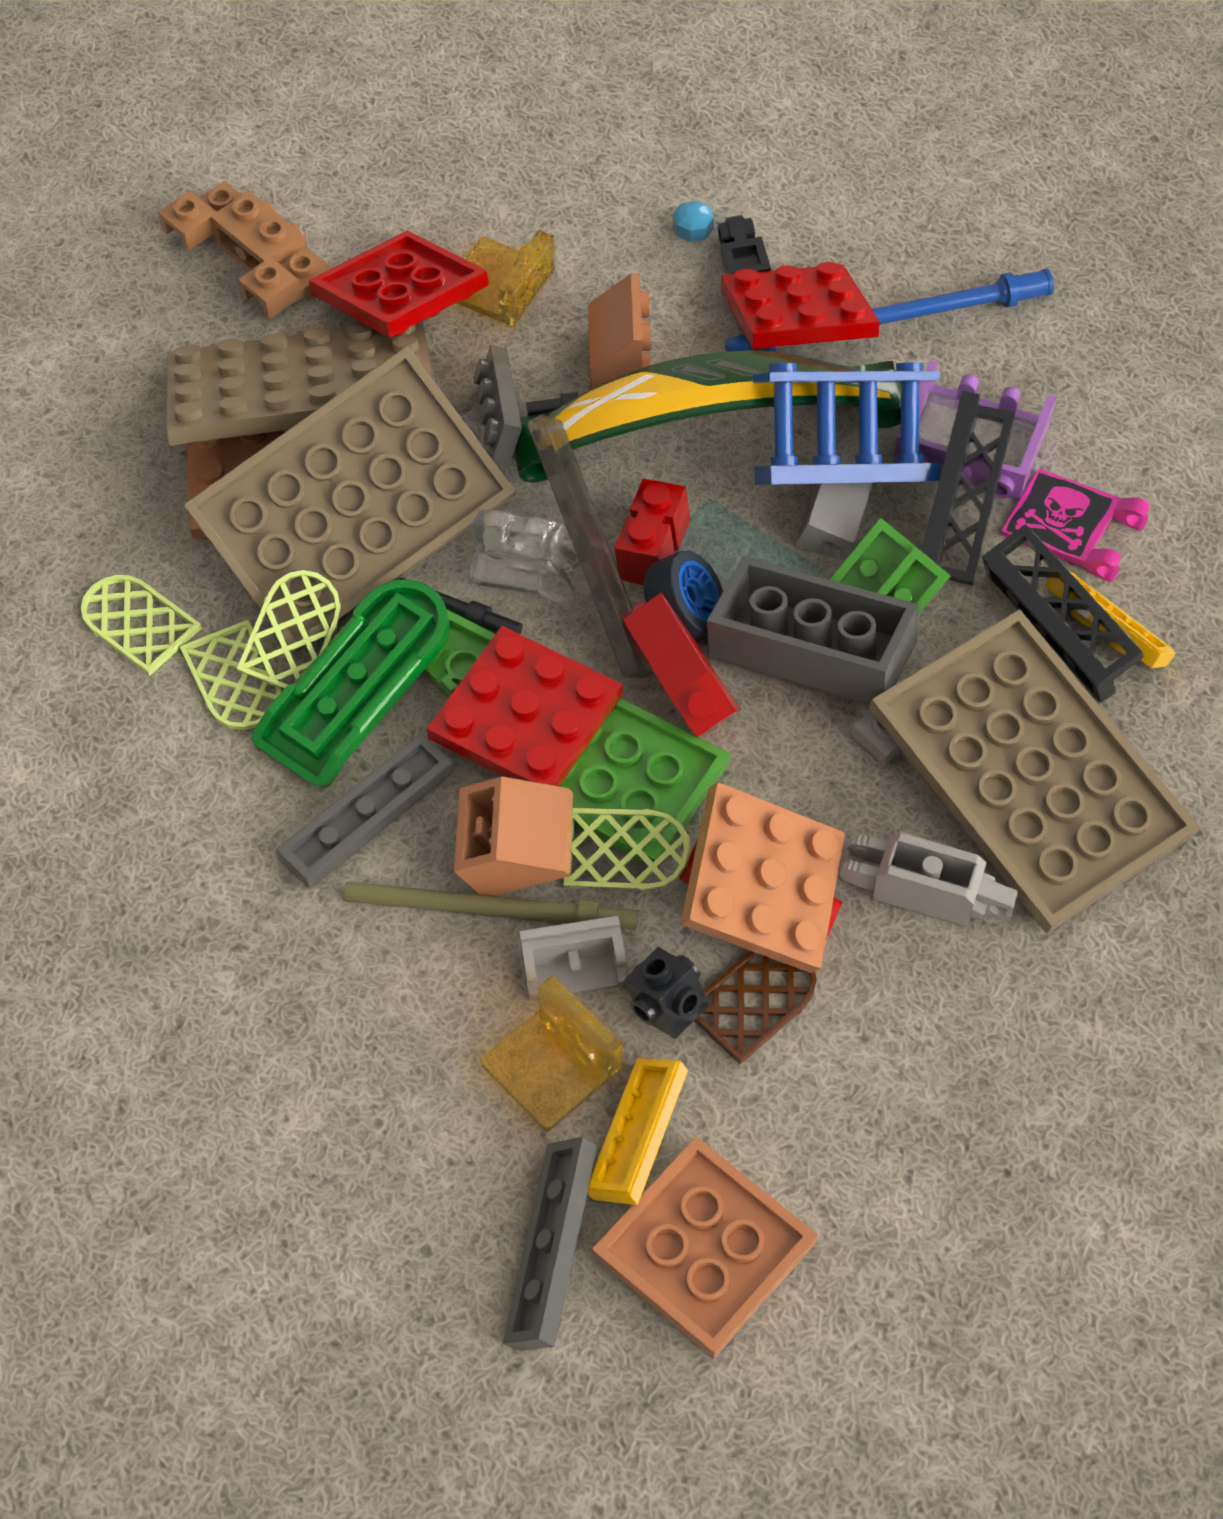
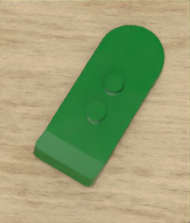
M407 579L390 581L373 589L354 609L353 617L294 684L288 685L267 708L252 733L251 740L254 745L311 784L320 787L330 786L344 763L444 647L449 635L450 622L441 596L430 586L419 581Z

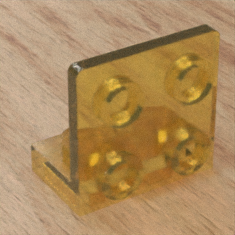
M538 230L529 244H523L520 250L487 237H481L465 259L487 270L489 286L474 293L469 299L459 301L456 304L515 327L555 271L554 235Z
M551 975L538 986V1011L481 1058L482 1068L547 1132L556 1127L623 1069V1043L554 975Z

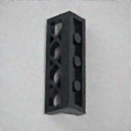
M962 391L922 552L940 566L944 551L961 542L970 556L966 571L944 566L940 567L951 575L948 580L973 585L1015 412L980 405V394ZM977 418L1003 423L1000 437L983 446L974 433ZM972 442L977 451L968 455ZM996 449L994 461H992L988 453ZM982 457L991 471L990 477L972 489L963 475L964 469ZM960 485H962L966 493L958 497ZM986 491L982 504L977 495ZM971 499L980 512L979 521L962 531L953 518L954 509ZM951 526L956 535L947 540ZM975 533L973 545L971 546L967 537Z
M1025 524L982 556L986 575L1017 610L1020 609L1050 647L1101 703L1115 694L1114 679L1144 658L1143 651L1037 535ZM1026 542L1035 551L1034 566L1013 565L1006 556ZM1043 560L1048 567H1041V561ZM1024 576L1032 577V582L1030 583ZM1039 577L1059 578L1064 583L1063 598L1042 597L1037 591ZM1070 591L1077 599H1070ZM1053 608H1061L1060 616ZM1068 609L1088 610L1094 616L1092 631L1071 629L1066 623ZM1101 624L1107 632L1099 631V625ZM1082 640L1090 641V649ZM1097 641L1118 643L1126 651V654L1106 668L1096 657Z

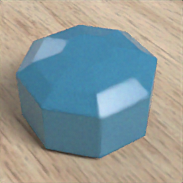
M697 200L681 203L673 213V227L676 236L689 242L706 239L714 229V217L710 206Z

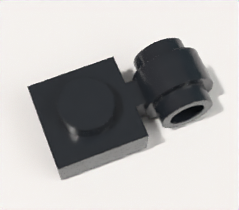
M743 215L726 217L725 222L718 223L717 229L721 244V258L726 275L735 274L736 271L742 269H752L757 272L771 271L762 236L755 238V229L751 217L744 218Z

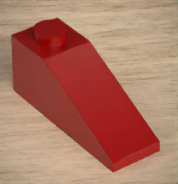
M663 593L658 594L623 619L669 698L696 738L703 736L741 710Z

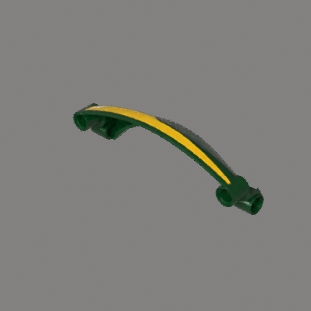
M727 351L673 359L609 380L549 413L520 417L522 430L511 460H516L518 475L521 480L530 483L542 482L557 474V455L607 438L697 416L774 407V383L753 384V374L769 372V364L797 363V372L896 370L893 361L852 367L771 351ZM901 382L877 383L878 428H890L901 424ZM792 383L793 406L817 405V383ZM835 383V405L859 406V383Z

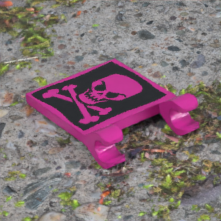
M1038 469L1002 528L1001 535L1009 537L1026 524L1057 558L1082 566L1091 574L1112 582L1119 573L1117 566L1120 562V554L1112 549H1095L1113 516L1124 525L1136 530H1142L1148 522L1146 515L1150 504L1141 498H1120Z

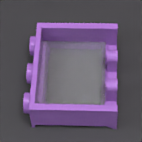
M930 360L926 371H937L939 362ZM970 374L962 377L958 391L935 385L936 381L920 382L919 454H924V463H941V472L962 391L977 394L979 380ZM1006 387L1000 399V404L980 398V405L1015 412L995 497L1001 499L1012 498L1019 501L1051 424L1057 397L1047 396L1039 416L1019 410L1020 391L1014 387ZM977 418L974 433L981 444L985 446L1000 437L1003 423ZM901 429L896 441L893 462L896 464L897 455H901ZM972 442L968 455L977 451ZM996 449L988 453L992 461H994ZM981 457L966 466L963 475L970 486L976 487L989 479L991 471Z

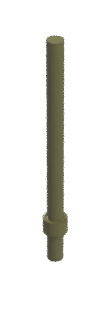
M347 882L344 891V900L347 902L561 923H574L619 916L620 928L637 930L639 915L638 910L600 907V901L579 900V904L354 882Z

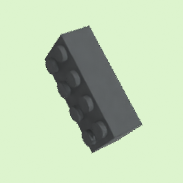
M743 556L707 620L709 658L870 705L873 698L897 684L917 643L918 604Z

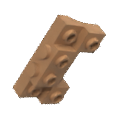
M225 180L201 197H198L190 190L158 212L162 231L168 235L173 230H176L181 236L183 248L187 251H190L214 234L216 244L249 270L248 273L238 279L242 297L247 301L254 296L260 300L264 316L269 320L293 303L312 297L309 280L332 269V267L305 246L306 237L297 224L287 222L268 201H261L249 190L241 194Z

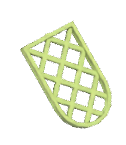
M305 570L290 572L278 579L264 599V605L238 664L237 671L285 689L288 684L279 680L294 675L295 680L300 677L299 672L306 670L317 658L311 642L326 637L320 651L321 653L329 644L334 631L337 629L341 606L338 592L331 582L316 572ZM301 577L306 589L290 595L285 582L292 578ZM308 578H314L321 583L311 586ZM280 586L285 598L270 603ZM327 587L334 597V602L320 607L314 592ZM309 595L315 610L299 616L293 601ZM288 603L294 619L278 625L272 609ZM335 609L334 619L329 628L323 613ZM267 612L273 627L258 633ZM318 615L324 631L308 637L302 622ZM297 624L303 640L287 646L281 630ZM276 633L282 648L265 654L259 639ZM255 643L260 657L246 662L251 647ZM306 645L312 660L296 667L290 651ZM285 654L291 669L274 675L268 660ZM263 662L269 677L248 668Z
M114 575L101 579L89 588L83 596L81 604L83 621L94 635L100 637L149 676L176 653L180 646L188 642L202 629L198 621L154 590L150 585L130 575ZM125 583V592L108 594L110 584ZM131 584L140 587L144 591L131 592ZM102 588V594L94 595L98 590ZM147 597V609L130 610L131 599ZM153 598L165 607L153 608ZM124 599V611L108 612V601ZM102 601V613L87 614L86 610L89 602ZM169 614V625L153 627V615ZM175 614L188 624L175 625ZM147 616L146 628L130 629V617ZM124 618V630L108 631V619ZM101 620V630L94 626L91 621ZM186 631L175 641V632ZM169 632V644L152 646L153 634ZM146 635V646L130 648V636ZM124 637V646L122 647L112 638ZM163 652L152 662V653ZM146 653V664L135 657L134 654Z
M249 620L180 646V650L203 696L206 709L210 711L218 723L237 730L256 728L265 713L256 710L262 697L274 701L281 693L280 687L275 686L277 694L266 692L269 684L264 681L259 689L246 686L245 683L249 675L244 673L238 683L223 679L229 667L236 669L239 662H235L233 659L238 649L245 650L247 644L242 643L247 631L251 636L253 628ZM240 631L235 641L224 638V636ZM210 642L206 652L194 649ZM217 643L232 646L226 659L212 655ZM256 645L251 647L250 652L253 654L249 661L258 658L260 655ZM189 655L202 658L197 670ZM208 661L223 665L217 677L202 673ZM254 666L248 668L269 677L266 670ZM200 679L214 683L208 695ZM220 685L235 689L229 701L214 697ZM241 691L256 695L250 708L235 704ZM212 704L225 707L222 716L218 714ZM231 710L246 713L242 723L227 720ZM253 716L259 717V719L251 721Z
M572 808L570 876L564 878L563 886L639 890L666 887L679 879L688 866L691 854L689 835L679 821L671 815L650 809ZM579 814L600 816L589 826ZM612 815H631L633 817L621 827ZM645 816H656L665 819L655 828ZM607 819L617 832L604 844L594 830ZM576 820L584 831L574 840V823ZM640 820L650 833L637 845L627 831ZM670 823H673L681 834V837L672 845L660 834ZM590 836L600 848L587 860L576 847ZM623 837L633 849L620 861L609 848ZM656 838L666 851L653 862L642 849ZM683 844L684 852L681 858L676 850ZM605 853L616 866L602 877L592 864ZM574 854L582 865L572 874V858ZM638 854L649 867L635 879L625 865ZM671 855L678 862L679 867L673 875L667 878L658 867ZM588 870L598 882L575 880ZM621 871L631 883L608 881ZM652 872L661 880V882L649 884L642 883Z

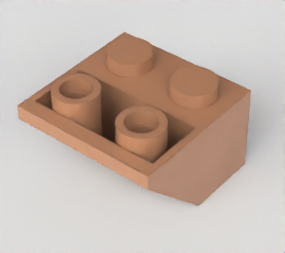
M640 273L629 274L588 304L590 389L626 373L651 365L650 353H642V351H651V330L649 320H641V318L649 317V291H640Z
M503 776L460 788L454 872L478 894L497 896L570 876L573 793L564 787Z

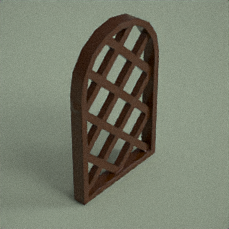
M750 951L703 991L706 998L713 993V1007L708 1006L701 1013L713 1014V1028L700 1015L694 1021L741 1065L807 1006L814 996L817 981L815 972L809 973L811 979L810 987L794 986V972L806 971L788 964H769V957L763 956V964L747 963L759 955ZM738 971V985H722ZM744 971H763V986L744 985ZM769 971L788 972V986H769ZM719 992H738V1007H719ZM744 993H763V1008L744 1007ZM769 993L788 994V1009L769 1008ZM794 994H806L803 1000L794 1007ZM719 1014L738 1015V1030L719 1029ZM744 1015H763V1030H744ZM769 1016H784L769 1029ZM723 1037H738L737 1050ZM744 1037L758 1038L743 1051Z

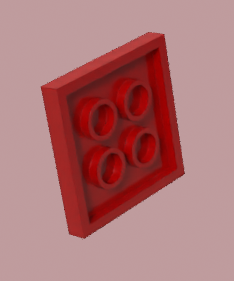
M407 230L310 279L309 285L312 296L391 338L403 334L408 328L427 318L437 316L445 308L459 301L469 299L474 293L489 286L486 269Z
M823 262L818 264L817 267L806 268L786 265L772 271L757 272L752 269H742L736 271L735 274L721 275V292L752 349L879 337L880 321L843 264Z
M501 626L429 724L427 736L428 739L503 777L560 787L622 697L623 684L509 628Z

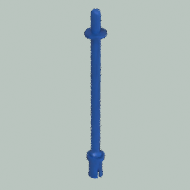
M1048 268L1015 276L1008 272L1001 274L996 283L992 285L873 308L872 310L881 325L999 301L1001 304H1005L1006 307H1013L1021 300L1052 295L1054 283ZM745 335L730 337L725 341L726 351L757 350L751 348ZM776 347L764 348V351L776 352Z

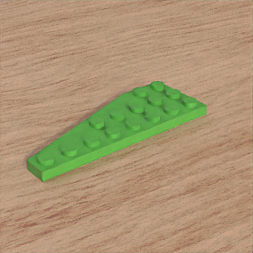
M447 610L450 622L448 639L442 650L426 667L424 672L450 697L495 636V633ZM620 698L560 787L568 788L573 793L572 808L650 809L671 815L685 829L706 799L708 788L719 780L729 765L730 753L699 737L696 738L692 733ZM579 814L589 826L600 816ZM612 815L621 827L633 817L631 815ZM645 816L655 828L665 819L656 816ZM606 819L594 832L606 843L617 830ZM575 820L574 827L581 831H584V829ZM639 820L627 833L638 845L650 831ZM670 823L660 832L670 845L681 836L673 823ZM623 837L611 846L626 855L633 849ZM656 838L642 849L653 862L666 851ZM638 854L634 857V859L647 865Z

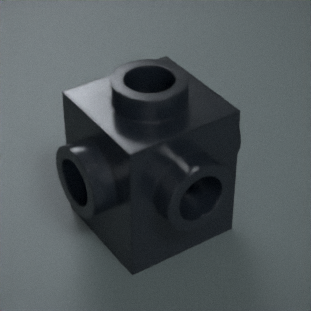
M657 947L624 979L632 998L630 1006L633 1012L646 1024L656 1027L674 1039L709 1006L698 979L700 972L695 964L683 955L675 957L660 947Z

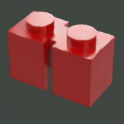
M642 479L630 508L631 517L627 516L614 547L620 580L644 586L647 569L653 563L675 554L674 550H679L690 523L686 486Z

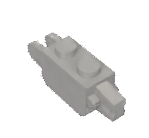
M902 832L890 834L888 842L866 837L865 835L861 836L860 834H854L849 839L846 848H848L847 851L850 854H853L854 857H859V859L863 858L866 861L879 864L880 867L845 860V862L842 861L838 874L845 882L874 891L873 899L965 927L969 926L971 918L983 919L985 915L1009 921L1012 916L1018 890L994 882L995 877L984 873L987 862L977 854Z

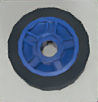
M690 550L679 551L653 563L647 569L644 579L646 603L658 594L663 593L694 640L707 636V620L723 593L720 580L712 566L701 555Z

